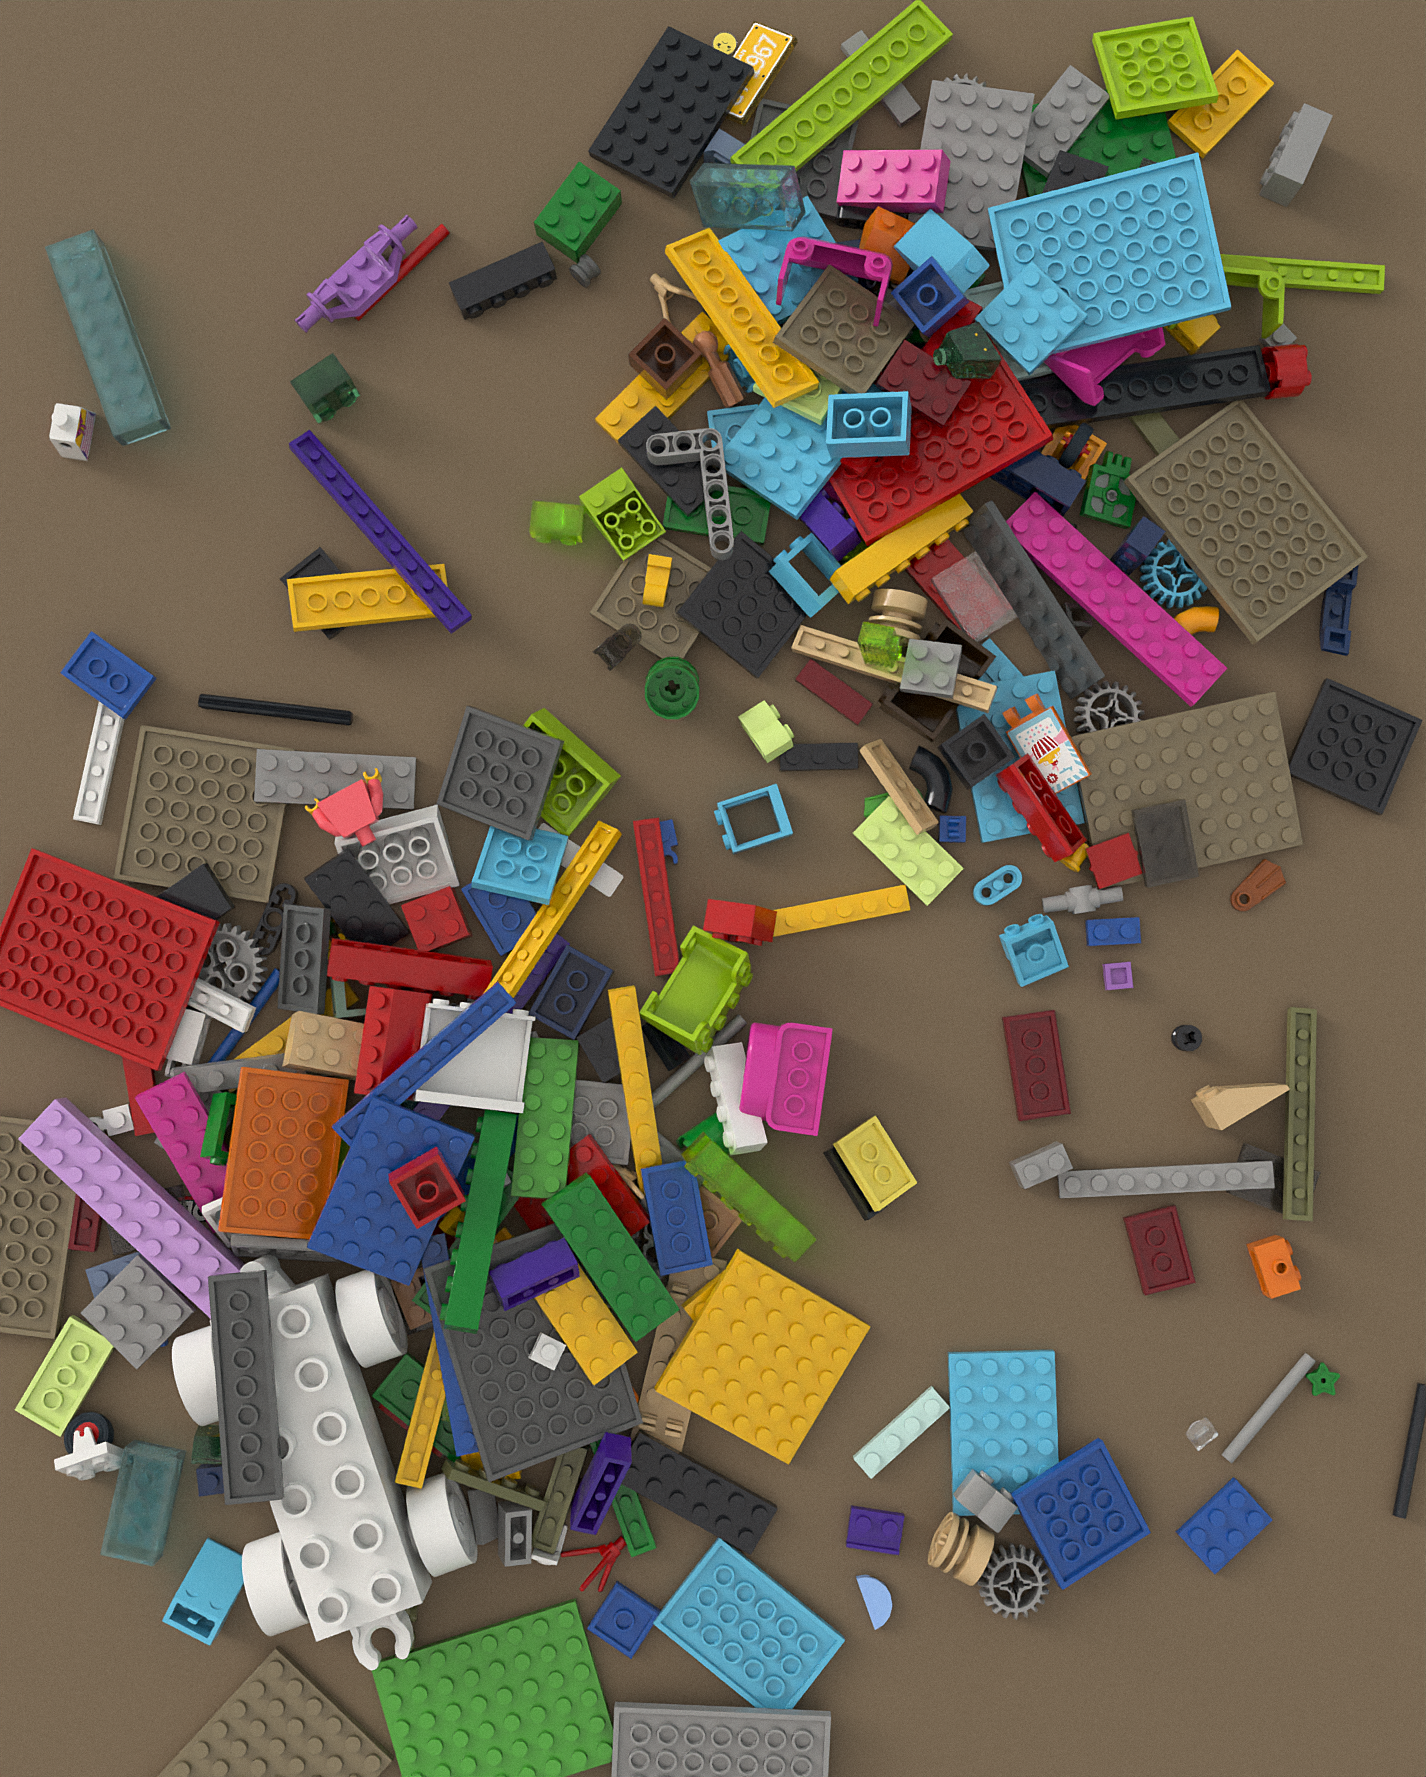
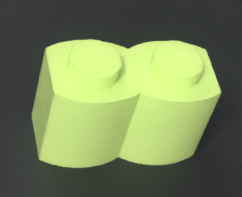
M764 700L738 716L741 726L767 763L794 747L792 742L794 734L787 724L782 726L778 719L781 716L773 704L768 706Z

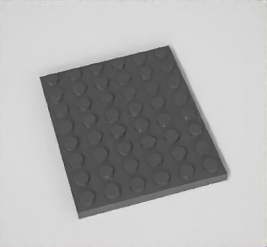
M552 1223L493 1244L489 1271L494 1270L499 1264L509 1263L518 1259L526 1252H533L544 1247L550 1241H557L564 1237L556 1225ZM572 1251L577 1263L579 1264L583 1272L586 1274V1276L588 1277V1279L590 1280V1282L592 1283V1285L594 1286V1288L606 1304L604 1296L597 1288V1286L595 1285V1283L593 1282V1280L591 1279V1277L589 1276V1274L587 1273V1271L585 1270L577 1256ZM451 1259L423 1268L438 1319H440L442 1304H448L450 1293L445 1292L447 1277L454 1275L455 1266L450 1265ZM489 1272L477 1334L443 1329L445 1321L439 1320L488 1482L603 1438L605 1432L616 1434L643 1423L625 1363L596 1385H592L567 1346L555 1370L528 1358L540 1332L563 1344L564 1342L534 1298L504 1311L492 1287Z

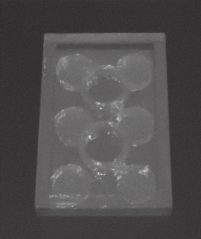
M976 551L931 579V582L962 631L976 642L981 641L1018 617Z

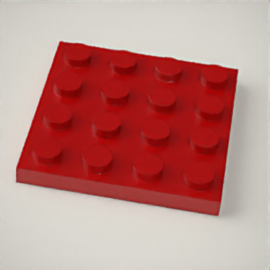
M591 1134L570 1148L567 1185L584 1173L591 1176L630 1236L650 1223L649 1215ZM520 1197L515 1203L514 1207L531 1231L554 1223L541 1205L547 1199Z

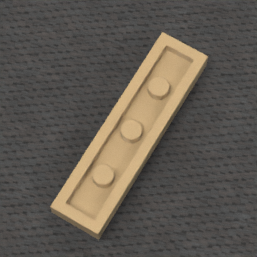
M882 739L865 744L859 750L917 835L934 828L939 823Z

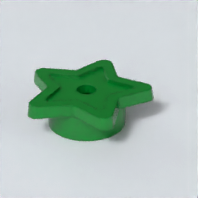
M1324 1362L1319 1364L1318 1369L1305 1375L1312 1384L1313 1396L1323 1392L1333 1396L1336 1394L1334 1383L1340 1378V1374L1330 1372ZM1322 1378H1325L1324 1383L1321 1382Z

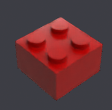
M452 886L401 905L418 950L434 952L473 936L455 888Z
M708 899L703 930L712 932V938L762 946L763 941L771 943L773 941L777 911L757 905Z
M438 1147L431 1149L388 1174L391 1187L416 1229L466 1201L464 1191Z

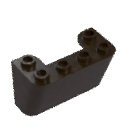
M947 619L941 625L936 622L924 638L925 641L962 645L958 674L976 680L982 677L996 658L993 653ZM898 684L895 687L889 685L878 700L881 703L879 709L930 742L935 740L949 721L951 715L960 705L935 696L901 692L900 685Z

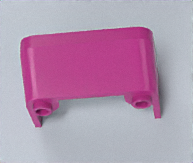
M804 236L789 241L778 277L776 305L781 306L792 263L823 270L830 264L843 274L882 282L873 326L878 327L893 267V261L888 255Z

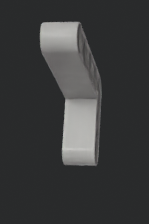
M713 428L652 435L646 442L647 457L652 464L667 465L700 461L710 551L715 559L727 560L733 554L734 538L721 434ZM713 440L717 445L713 448H707L704 446V442ZM687 443L691 448L681 451L678 449V445ZM655 446L665 448L660 454L652 452V448ZM711 465H716L720 468L717 473H709L706 469ZM714 490H718L723 496L719 499H713L709 494ZM715 516H723L726 521L719 525L715 524L712 519ZM719 541H725L729 544V547L725 550H719L715 547V544Z

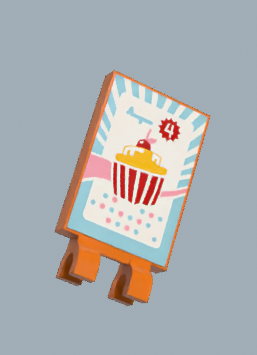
M1038 693L1025 699L1032 713L1022 719L1015 706L1002 713L1008 724L1012 727L1006 734L1019 757L1021 758L1027 753L1029 754L1055 794L1092 774L1054 706L1046 709Z

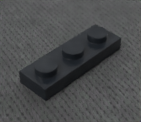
M858 743L793 744L794 747L780 755V771L858 770Z
M832 1146L823 1153L864 1221L871 1219L888 1207L886 1205L880 1211L874 1212L835 1147Z

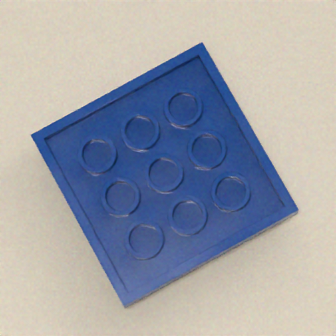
M1100 1438L1090 1442L1010 1493L1057 1585L1062 1590L1151 1533L1103 1440Z

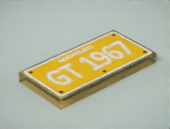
M757 21L752 23L732 57L753 66L755 73L726 119L743 126L746 125L797 45L796 36Z

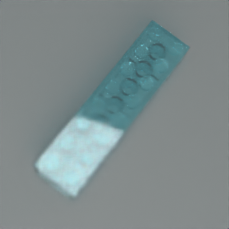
M93 229L46 246L48 258L113 437L122 446L171 429L104 242Z

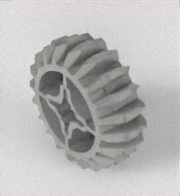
M1108 681L1102 683V688L1096 683L1092 686L1093 691L1086 689L1084 691L1085 697H1079L1077 700L1081 706H1076L1074 712L1081 714V716H1077L1073 720L1076 723L1081 722L1082 725L1076 728V731L1081 732L1084 730L1085 733L1096 731L1090 716L1091 719L1096 720L1100 724V730L1113 727L1114 724L1121 725L1122 723L1128 724L1141 721L1142 719L1138 717L1144 715L1145 711L1137 710V707L1142 704V701L1134 702L1132 698L1137 694L1134 691L1128 695L1126 693L1129 688L1127 685L1119 690V682L1116 681L1112 684L1111 688ZM1109 697L1104 708H1091L1095 699ZM1118 701L1125 706L1127 713L1119 709ZM1108 711H1110V716L1114 717L1111 721H1108V716L1104 715Z
M1009 1543L1008 1550L1005 1551L1003 1545H999L1000 1553L996 1554L992 1550V1559L988 1561L981 1575L982 1577L977 1581V1584L982 1587L979 1590L980 1596L985 1597L984 1603L986 1606L992 1605V1611L995 1614L1001 1611L1003 1618H1007L1010 1612L1016 1620L1019 1617V1612H1022L1024 1617L1028 1618L1027 1610L1031 1608L1032 1611L1037 1612L1038 1609L1035 1604L1037 1602L1044 1604L1045 1600L1041 1595L1049 1594L1048 1588L1044 1586L1050 1583L1049 1577L1045 1576L1048 1573V1569L1042 1565L1043 1560L1040 1556L1035 1557L1033 1549H1029L1026 1552L1025 1546L1020 1544L1016 1551L1014 1544ZM1017 1562L1028 1565L1033 1570L1034 1575L1020 1572ZM1007 1564L1006 1569L1002 1573H996L1003 1565ZM1014 1574H1015V1576L1017 1577V1579L1014 1581V1585H1013V1589H1012L1010 1583L1013 1581V1577H1014ZM993 1587L1007 1590L1010 1600L998 1596L994 1592ZM1030 1589L1025 1596L1021 1597L1024 1590Z

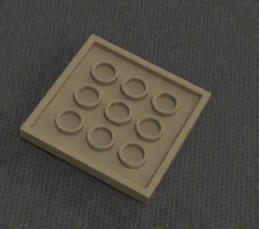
M829 264L777 333L773 343L847 393H867L911 332L915 323L912 319L884 301L878 327L873 326L878 297Z
M660 536L622 562L592 608L590 615L660 659L667 656H678L684 659L700 635V632L676 613L711 567ZM649 554L672 558L673 565L663 608L643 604Z

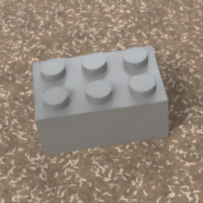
M1305 103L1299 112H1293L1288 124H1285L1279 136L1281 140L1273 150L1269 159L1271 163L1268 169L1264 171L1259 184L1263 185L1259 193L1260 196L1285 207L1288 206L1306 179L1333 115Z

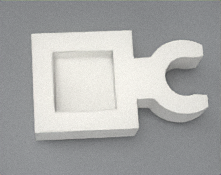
M130 1104L102 1111L104 1119L98 1116L89 1118L103 1132L107 1129L108 1136L134 1130Z

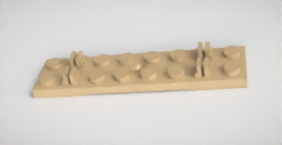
M711 1256L713 1263L711 1266L669 1275L666 1289L680 1310L657 1326L638 1403L643 1423L632 1428L631 1443L640 1429L682 1452L691 1410L656 1392L654 1387L693 1323V1320L681 1304L725 1270L727 1260Z

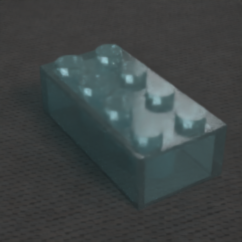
M703 163L690 180L703 227L793 231L806 214L795 166Z
M133 1440L124 1448L100 1555L154 1566L161 1559L186 1450L139 1440Z

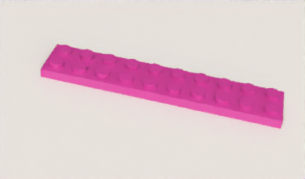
M1036 492L1006 521L1028 557L1190 707L1226 671L1227 667Z

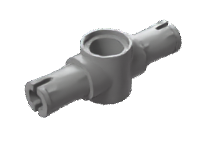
M1092 885L1069 888V891H1066L1064 895L1042 898L1043 911L1048 913L1067 910L1073 914L1096 911V908H1100L1102 904L1123 901V892L1121 886L1097 889V887L1092 888Z

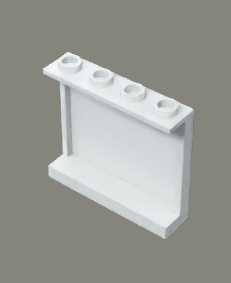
M433 999V1004L427 1003L420 1049L472 1003L460 1002V1007L449 1006V1001L442 999ZM513 1009L512 1014H503L418 1088L413 1094V1100L523 1113L524 1102H522L532 1021H535V1017L528 1016L529 1011Z

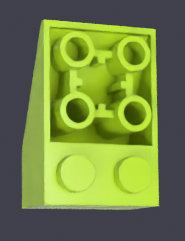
M622 467L579 496L581 506L623 561L666 533Z

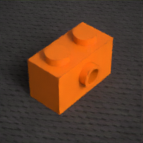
M1273 1235L1246 1244L1264 1296L1272 1299L1301 1289L1299 1284L1301 1275L1297 1266L1292 1263L1290 1256L1293 1255V1251L1288 1240L1281 1236Z

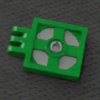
M1106 451L1102 466L1098 464L1090 465L1080 516L1123 529L1130 527L1136 497L1124 483L1125 479L1130 476L1129 471L1132 461L1130 457L1125 456L1122 461V455L1115 454L1113 458V452Z

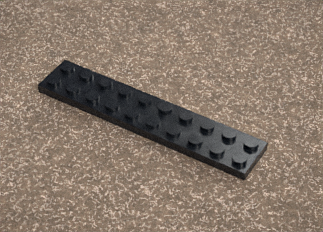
M1260 345L1118 366L1098 383L1103 388L1104 397L1095 406L1083 402L1057 375L1019 381L1049 429L1268 396L1271 392Z

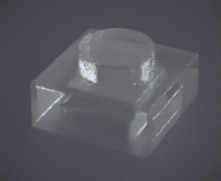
M1206 1417L1201 1421L1194 1422L1185 1433L1197 1451H1200L1219 1435L1213 1424Z

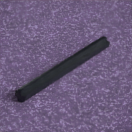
M200 694L198 699V706L202 709L348 726L353 721V713L346 710Z

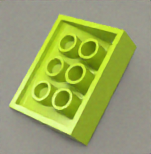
M542 708L531 714L523 726L563 740L564 744L541 812V817L560 834L569 837L608 794L621 775L548 710Z

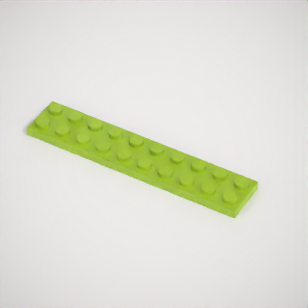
M921 0L914 1L732 155L730 159L731 164L765 199L951 41L953 33Z

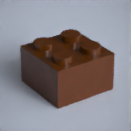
M666 318L628 354L629 365L666 400L702 365V352Z

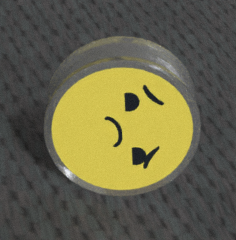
M720 32L713 38L712 47L733 57L737 51V39L730 32Z

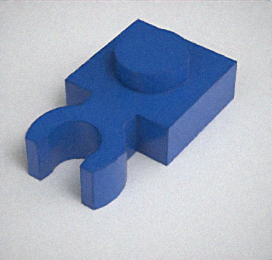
M671 819L660 822L664 857L671 856L675 865L678 863V857L671 850V847L678 846L673 820Z

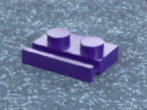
M851 1505L846 1547L899 1555L904 1514Z

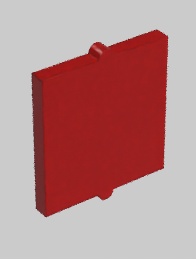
M1129 833L1085 848L1090 863L1089 870L1093 872L1098 889L1143 874L1137 858L1138 851L1134 849Z

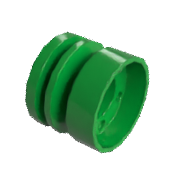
M667 656L657 660L650 667L646 676L645 700L648 707L657 716L664 719H680L687 716L695 709L699 700V675L696 668L688 660L678 656ZM670 680H674V683L677 684L676 689L671 688L669 685Z

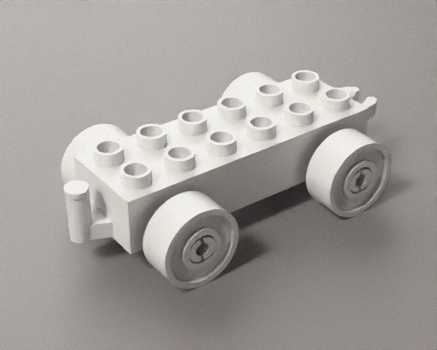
M264 1255L255 1261L245 1264L240 1272L267 1270L284 1498L282 1500L270 1501L280 1532L247 1543L244 1547L242 1573L246 1595L252 1613L266 1635L274 1636L310 1623L317 1642L350 1630L353 1636V1650L357 1659L367 1669L375 1670L382 1657L381 1653L374 1648L371 1642L372 1633L382 1627L390 1629L396 1638V1656L399 1659L407 1658L413 1644L414 1634L410 1618L405 1609L423 1603L432 1584L430 1574L433 1577H437L477 1561L478 1552L473 1521L459 1483L449 1480L444 1473L424 1479L422 1489L408 1486L406 1503L399 1483H395L396 1473L359 1367L360 1364L362 1367L367 1368L407 1352L408 1342L404 1318L389 1278L363 1270L338 1279L334 1293L328 1274L295 1285L280 1268V1263L275 1256ZM211 1320L209 1321L210 1326L177 1337L172 1346L173 1371L179 1394L189 1415L200 1426H206L219 1421Z

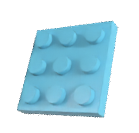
M1031 261L975 318V323L1025 372L1031 375L1088 318V315Z
M490 826L472 879V888L549 905L568 844V836L536 829L533 840L528 841Z

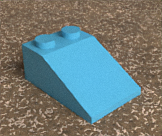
M928 209L893 246L913 271L933 256L963 294L990 266L968 240L932 209Z

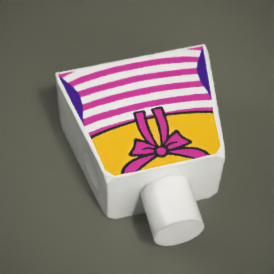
M56 403L54 413L52 414L49 437L62 457L88 461L96 413L82 407Z

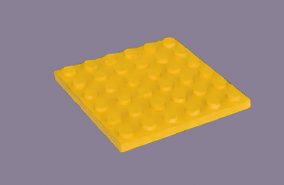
M737 1249L654 1389L663 1396L789 1465L869 1331L870 1325Z

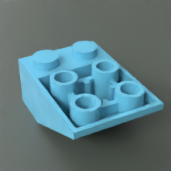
M207 1538L176 1592L162 1621L210 1646L219 1635L244 1585L242 1554Z

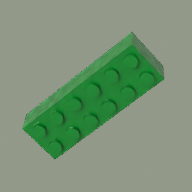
M584 1173L541 1204L635 1342L680 1310L591 1176Z

